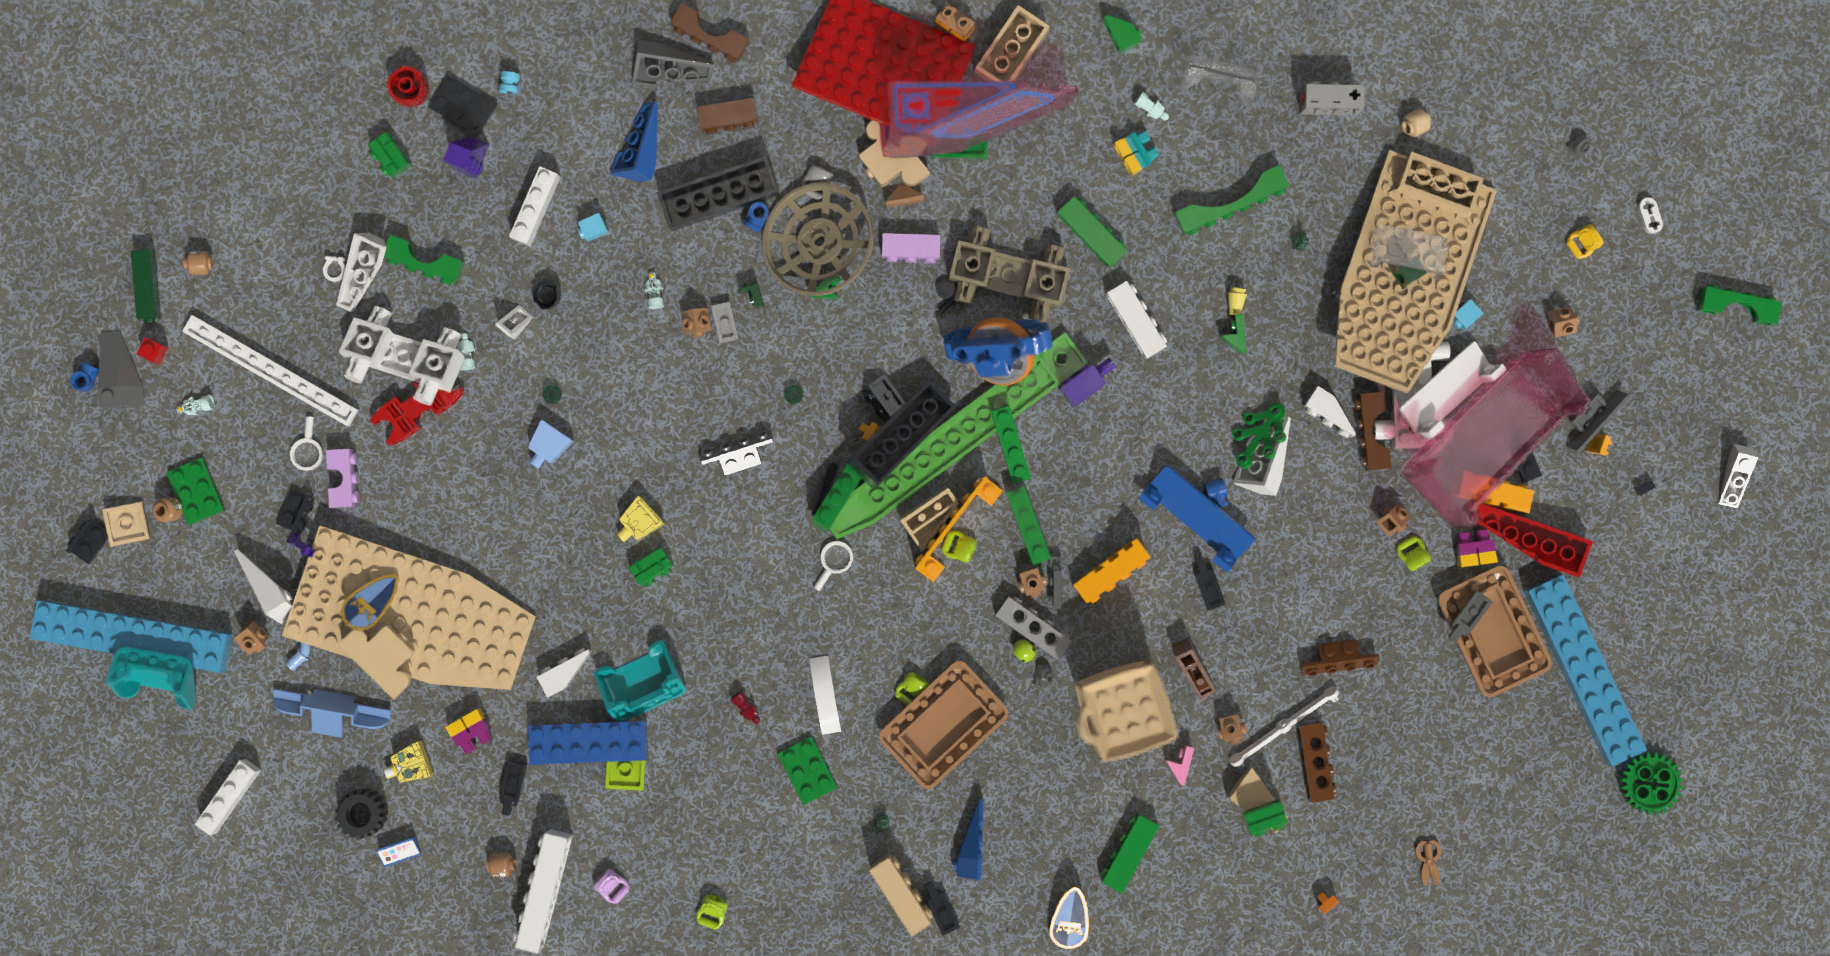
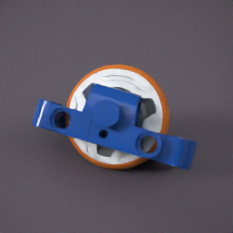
M994 317L985 319L974 327L958 328L943 336L947 359H955L959 363H969L981 378L996 385H1012L1024 379L1033 367L1035 355L1053 346L1049 324L1035 319L1011 321L1005 318Z

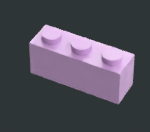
M883 233L882 258L886 259V262H897V259H905L906 263H916L917 260H924V263H936V260L940 259V235Z

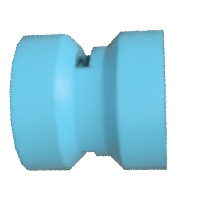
M502 71L500 74L502 84L499 85V92L507 94V91H511L512 94H518L516 84L520 79V74Z

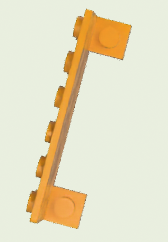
M987 476L983 479L979 477L972 486L975 488L973 493L970 494L968 492L961 501L964 504L961 509L956 508L950 515L951 522L948 525L944 523L938 531L940 534L937 540L932 539L926 547L929 550L926 555L921 554L916 560L915 564L917 567L915 569L932 582L936 580L945 567L930 555L975 495L992 506L1003 490L988 480Z

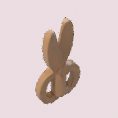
M1429 840L1428 842L1420 841L1415 847V853L1417 858L1424 862L1421 869L1422 883L1427 886L1431 874L1434 885H1439L1440 874L1437 865L1433 861L1438 860L1441 856V846L1434 840ZM1432 844L1436 847L1435 856L1432 855ZM1423 845L1425 858H1423L1420 853L1421 846Z

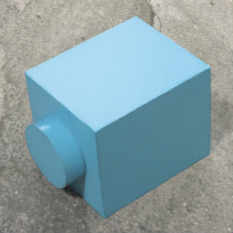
M600 213L578 222L580 228L577 230L581 238H585L588 242L609 233Z
M1470 299L1457 309L1452 324L1457 329L1461 328L1464 330L1484 313Z

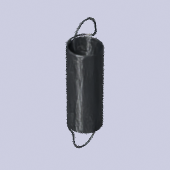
M952 296L937 309L943 314L957 301H954V296Z

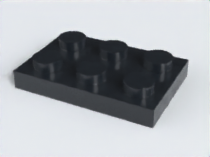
M447 75L428 108L479 137L498 104Z

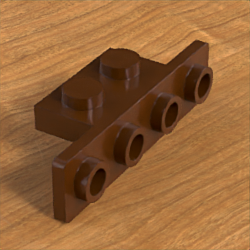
M1356 639L1317 644L1320 661L1303 663L1301 673L1302 676H1315L1319 673L1332 674L1342 670L1353 671L1357 668L1370 669L1378 665L1379 654L1360 656Z

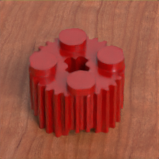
M402 65V68L399 67V70L395 69L396 72H392L393 75H390L386 82L388 84L386 87L389 89L388 92L392 99L399 105L406 106L407 108L423 104L425 99H427L426 96L429 95L427 94L429 92V85H427L428 81L424 75L408 65L406 67ZM410 84L411 87L408 90H406L405 87H408Z

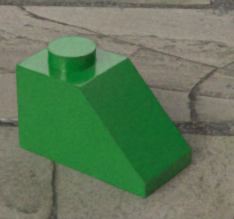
M1109 15L1104 16L1103 23L1119 54L1140 45L1141 32L1132 23Z

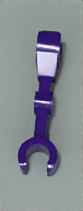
M291 532L293 534L292 539H287L286 542L296 546L301 550L302 554L312 558L316 551L301 541L300 534Z

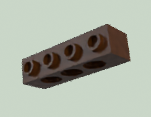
M1320 721L1299 724L1297 729L1308 800L1311 803L1334 800V794L1337 791L1335 783H1332L1331 775L1334 772L1333 766L1329 764L1328 756L1331 753L1328 744L1326 745L1325 737L1328 736L1326 725H1323ZM1317 737L1319 744L1312 748L1310 741L1312 738ZM1319 756L1322 759V763L1320 766L1315 767L1313 760ZM1324 776V784L1318 786L1316 784L1317 777Z

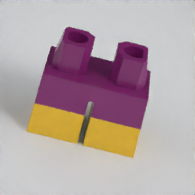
M1488 530L1475 531L1477 539L1475 542H1471L1469 532L1458 533V544H1455L1457 567L1498 562L1494 540H1490Z
M480 708L445 727L456 746H461L466 754L477 749L472 741L473 738L478 737L482 745L492 740L489 732L490 726L486 722Z

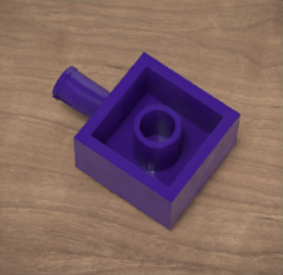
M1109 357L1096 368L1094 365L1088 367L1086 364L1076 372L1078 376L1074 379L1070 376L1061 383L1060 392L1072 408L1106 384L1103 376L1116 368L1114 363L1106 367L1112 362Z

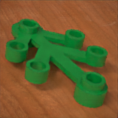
M1273 403L1268 407L1267 411L1257 414L1246 413L1243 416V420L1247 425H1253L1256 421L1266 419V421L1260 426L1245 430L1236 428L1233 431L1232 435L1237 441H1242L1244 438L1255 435L1246 450L1236 457V463L1240 468L1248 469L1252 466L1253 459L1251 456L1262 440L1264 442L1263 455L1268 459L1275 456L1276 451L1273 448L1270 428L1273 423L1276 430L1273 434L1274 439L1278 443L1286 440L1287 436L1283 431L1282 425L1286 410L1282 404ZM1249 416H1252L1251 421H1247ZM1238 432L1242 433L1241 436L1236 437ZM1279 434H1283L1282 438L1277 439ZM1268 450H1272L1271 454L1266 455ZM1243 457H1246L1245 461H1240Z

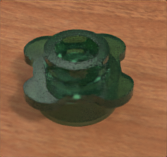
M1299 232L1293 237L1291 244H1293L1292 250L1302 251L1305 249L1309 241L1305 232L1303 234Z

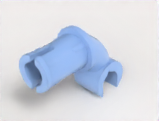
M301 642V648H298L297 653L285 662L288 668L292 671L296 670L305 660L308 661L310 659L311 645Z

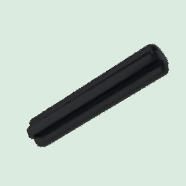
M828 463L811 512L812 516H815L830 492L838 469V465L835 463Z

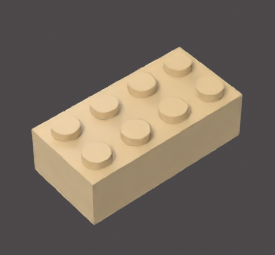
M1018 5L976 66L975 74L989 83H1014L1049 32L1050 26ZM995 86L998 89L1003 87L1004 90L1002 92L1010 88V86Z
M889 853L870 865L869 871L912 937L931 924L932 913L927 904L923 906L920 902L922 897L918 890L911 888V879L907 873H902L899 869L901 864L895 855L891 856Z

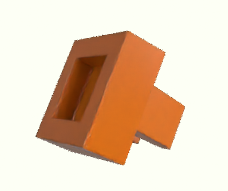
M1321 892L1316 896L1322 903L1318 908L1324 915L1339 903L1334 895L1328 898Z

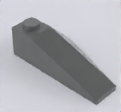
M638 40L632 84L657 87V82L668 81V85H675V80L684 79L687 83L710 81L714 62L656 42Z

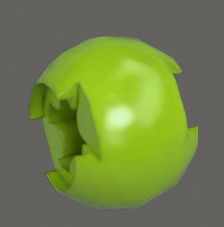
M1026 639L1018 640L1012 650L1014 655L1024 663L1033 660L1037 651Z

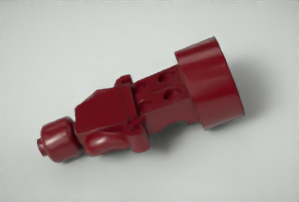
M742 690L739 691L730 701L742 711L740 712L741 716L746 720L752 719V722L758 725L760 719L756 716L758 712L755 709V705H750L746 700L747 696Z

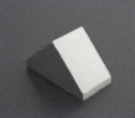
M518 305L499 320L496 326L515 340L533 319V316Z

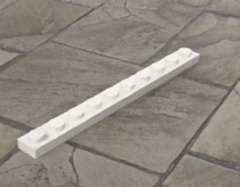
M191 315L182 330L187 335L348 427L359 411L194 315Z

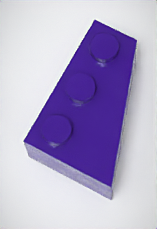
M471 136L462 138L461 141L450 142L443 161L455 171L476 179V176L482 173L484 167L482 162L489 144Z

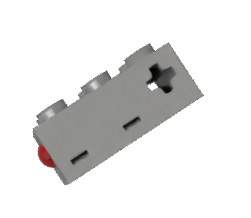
M1312 81L1306 84L1300 92V114L1358 115L1364 109L1365 85H1359V82H1348L1347 85H1340V82L1320 84L1321 82Z

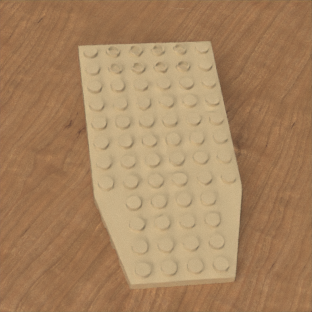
M1391 150L1387 152L1340 288L1334 359L1335 367L1404 393L1410 391L1422 370L1451 329L1497 192L1496 189L1482 185L1484 178L1411 152L1408 156ZM1418 257L1427 274L1402 289L1392 273L1398 267Z
M319 526L312 549L316 552L312 558H308L282 636L351 658L338 645L353 631L342 620L341 607L343 602L354 591L378 577L394 574L399 580L395 597L377 624L366 631L369 633L371 640L383 627L390 625L397 633L402 632L408 638L406 642L415 650V653L399 670H405L410 674L411 678L429 684L511 690L536 617L535 615L494 591L470 574L324 526Z

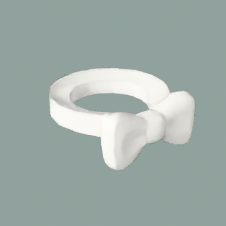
M325 256V260H327L323 267L325 278L333 282L343 279L346 268L343 262L346 259L344 257ZM332 261H338L342 269L341 274L337 278L330 277L327 272L328 266Z

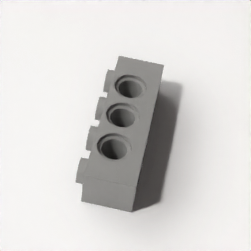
M1015 596L1012 599L1007 597L995 616L1059 660L1072 642L1068 639L1070 635L1062 629L1059 632L1053 628L1055 624L1045 618L1042 621L1037 617L1039 613L1031 607L1028 610L1021 606L1023 602ZM1017 610H1021L1024 613V618L1021 621H1016L1013 618V614ZM1033 621H1037L1040 625L1037 632H1031L1029 629V624ZM1049 632L1055 635V641L1052 643L1045 641V635Z

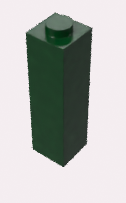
M151 249L131 251L136 319L143 321L144 324L156 323L155 320L161 319L156 253Z

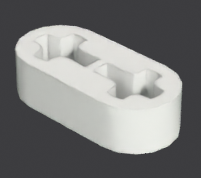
M1652 198L1641 200L1638 203V212L1643 227L1647 233L1655 234L1663 226L1657 203ZM1645 202L1652 206L1649 212L1647 209H1643V206L1646 205ZM1650 217L1652 218L1653 222H1657L1655 230L1653 227H1649V224L1651 223Z

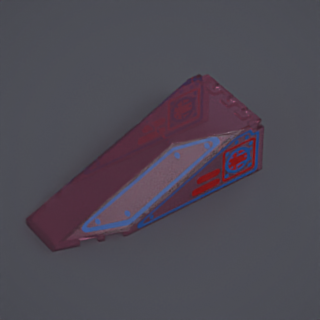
M1027 81L889 82L890 127L880 124L882 155L890 158H909L962 152L1071 104L1078 94L1079 88L1078 86L1058 84L1057 90L1046 89V84L1042 82L1039 83L1040 88L1028 87Z

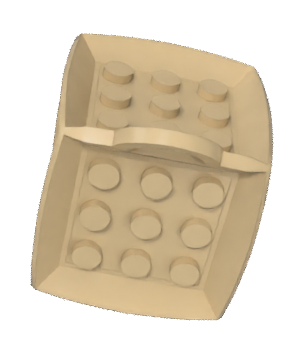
M1147 659L1115 667L1075 682L1074 685L1080 705L1077 715V728L1084 741L1093 744L1098 760L1104 762L1131 756L1177 738L1170 704L1152 660Z

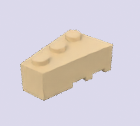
M944 486L899 517V519L923 552L926 545L936 535L939 528L946 522L959 503L950 489Z
M1248 766L1227 796V798L1244 810L1275 800L1250 766Z

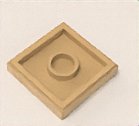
M142 501L102 509L110 547L150 539Z

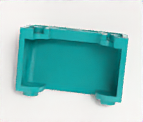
M664 640L652 642L648 648L649 654L624 666L614 669L612 666L603 665L593 672L606 709L617 722L628 721L686 692L685 684Z
M121 647L115 652L105 682L117 697L132 698L138 694L140 686L173 691L179 707L193 710L196 702L193 665L188 658L130 647Z

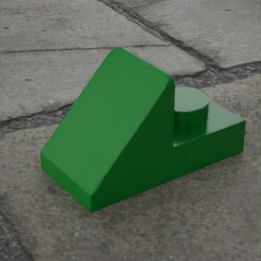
M838 274L833 278L823 280L816 287L815 291L827 290L830 286L836 287L842 281L840 279L841 275ZM834 293L810 296L811 299L839 300Z
M1243 314L1235 315L1233 320H1230L1231 332L1234 331L1235 334L1222 335L1220 338L1239 354H1245L1246 341Z

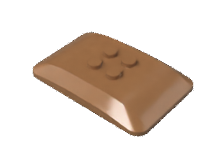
M1494 567L1440 593L1438 602L1451 631L1453 630L1451 626L1453 620L1475 590H1478L1492 601L1491 606L1471 633H1468L1466 636L1462 634L1458 641H1456L1480 692L1484 696L1494 697L1550 670L1552 660L1512 575L1506 567Z
M956 661L881 730L879 739L883 746L923 788L932 789L1008 718L1009 713L1007 707L966 663Z

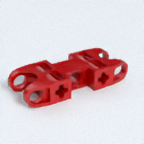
M418 382L413 383L416 389L419 385ZM462 387L454 391L451 390V392L438 389L432 405L418 402L413 398L414 395L405 402H402L399 397L395 396L372 416L370 422L373 425L378 424L382 420H388L392 423L393 431L390 434V438L386 440V444L393 446L406 440L421 429L416 420L421 417L422 413L432 409L434 414L439 416L453 406L465 391Z

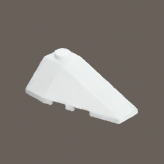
M354 233L336 303L337 306L349 312L355 310L382 265L386 250L384 239L371 233Z
M1284 417L1282 420L1283 431L1287 436L1284 442L1278 443L1274 439L1273 434L1276 431L1274 423L1270 428L1272 445L1276 451L1275 456L1268 459L1263 455L1264 442L1262 440L1251 456L1253 459L1252 466L1248 469L1238 467L1233 481L1234 484L1259 494L1277 495L1283 476L1290 417ZM1279 434L1277 439L1282 438L1283 434ZM1268 450L1266 455L1271 454L1272 450Z
M238 549L234 552L265 614L282 624L288 617L292 607L290 593L282 589Z

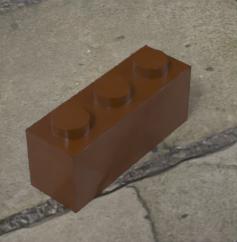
M754 98L697 107L700 129L702 132H706V135L716 134L717 130L724 129L725 132L735 131L736 127L743 126L744 129L755 127V124H759Z

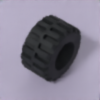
M368 788L357 789L344 795L342 800L338 802V808L335 809V813H337L335 821H339L337 827L343 829L342 833L344 835L349 834L350 838L362 839L376 834L384 827L383 824L388 819L386 818L388 810L385 809L387 803H383L382 800L384 798L382 795L378 796L377 791H370L371 789ZM358 802L367 805L371 812L370 821L365 825L357 823L352 816L353 806Z

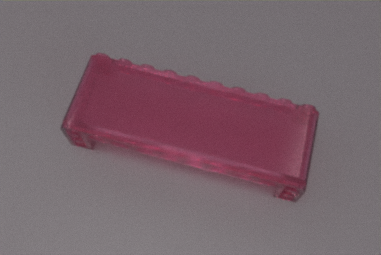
M1557 348L1522 351L1515 355L1505 365L1506 371L1497 380L1487 382L1444 425L1445 427L1438 434L1431 438L1402 466L1400 471L1404 477L1450 526L1471 527L1475 525L1479 518V514L1476 511L1478 506L1487 500L1495 489L1502 485V481L1506 477L1514 473V469L1518 465L1526 461V457L1531 452L1538 449V445L1551 435L1550 433L1559 427L1567 416H1580L1584 414L1592 403Z

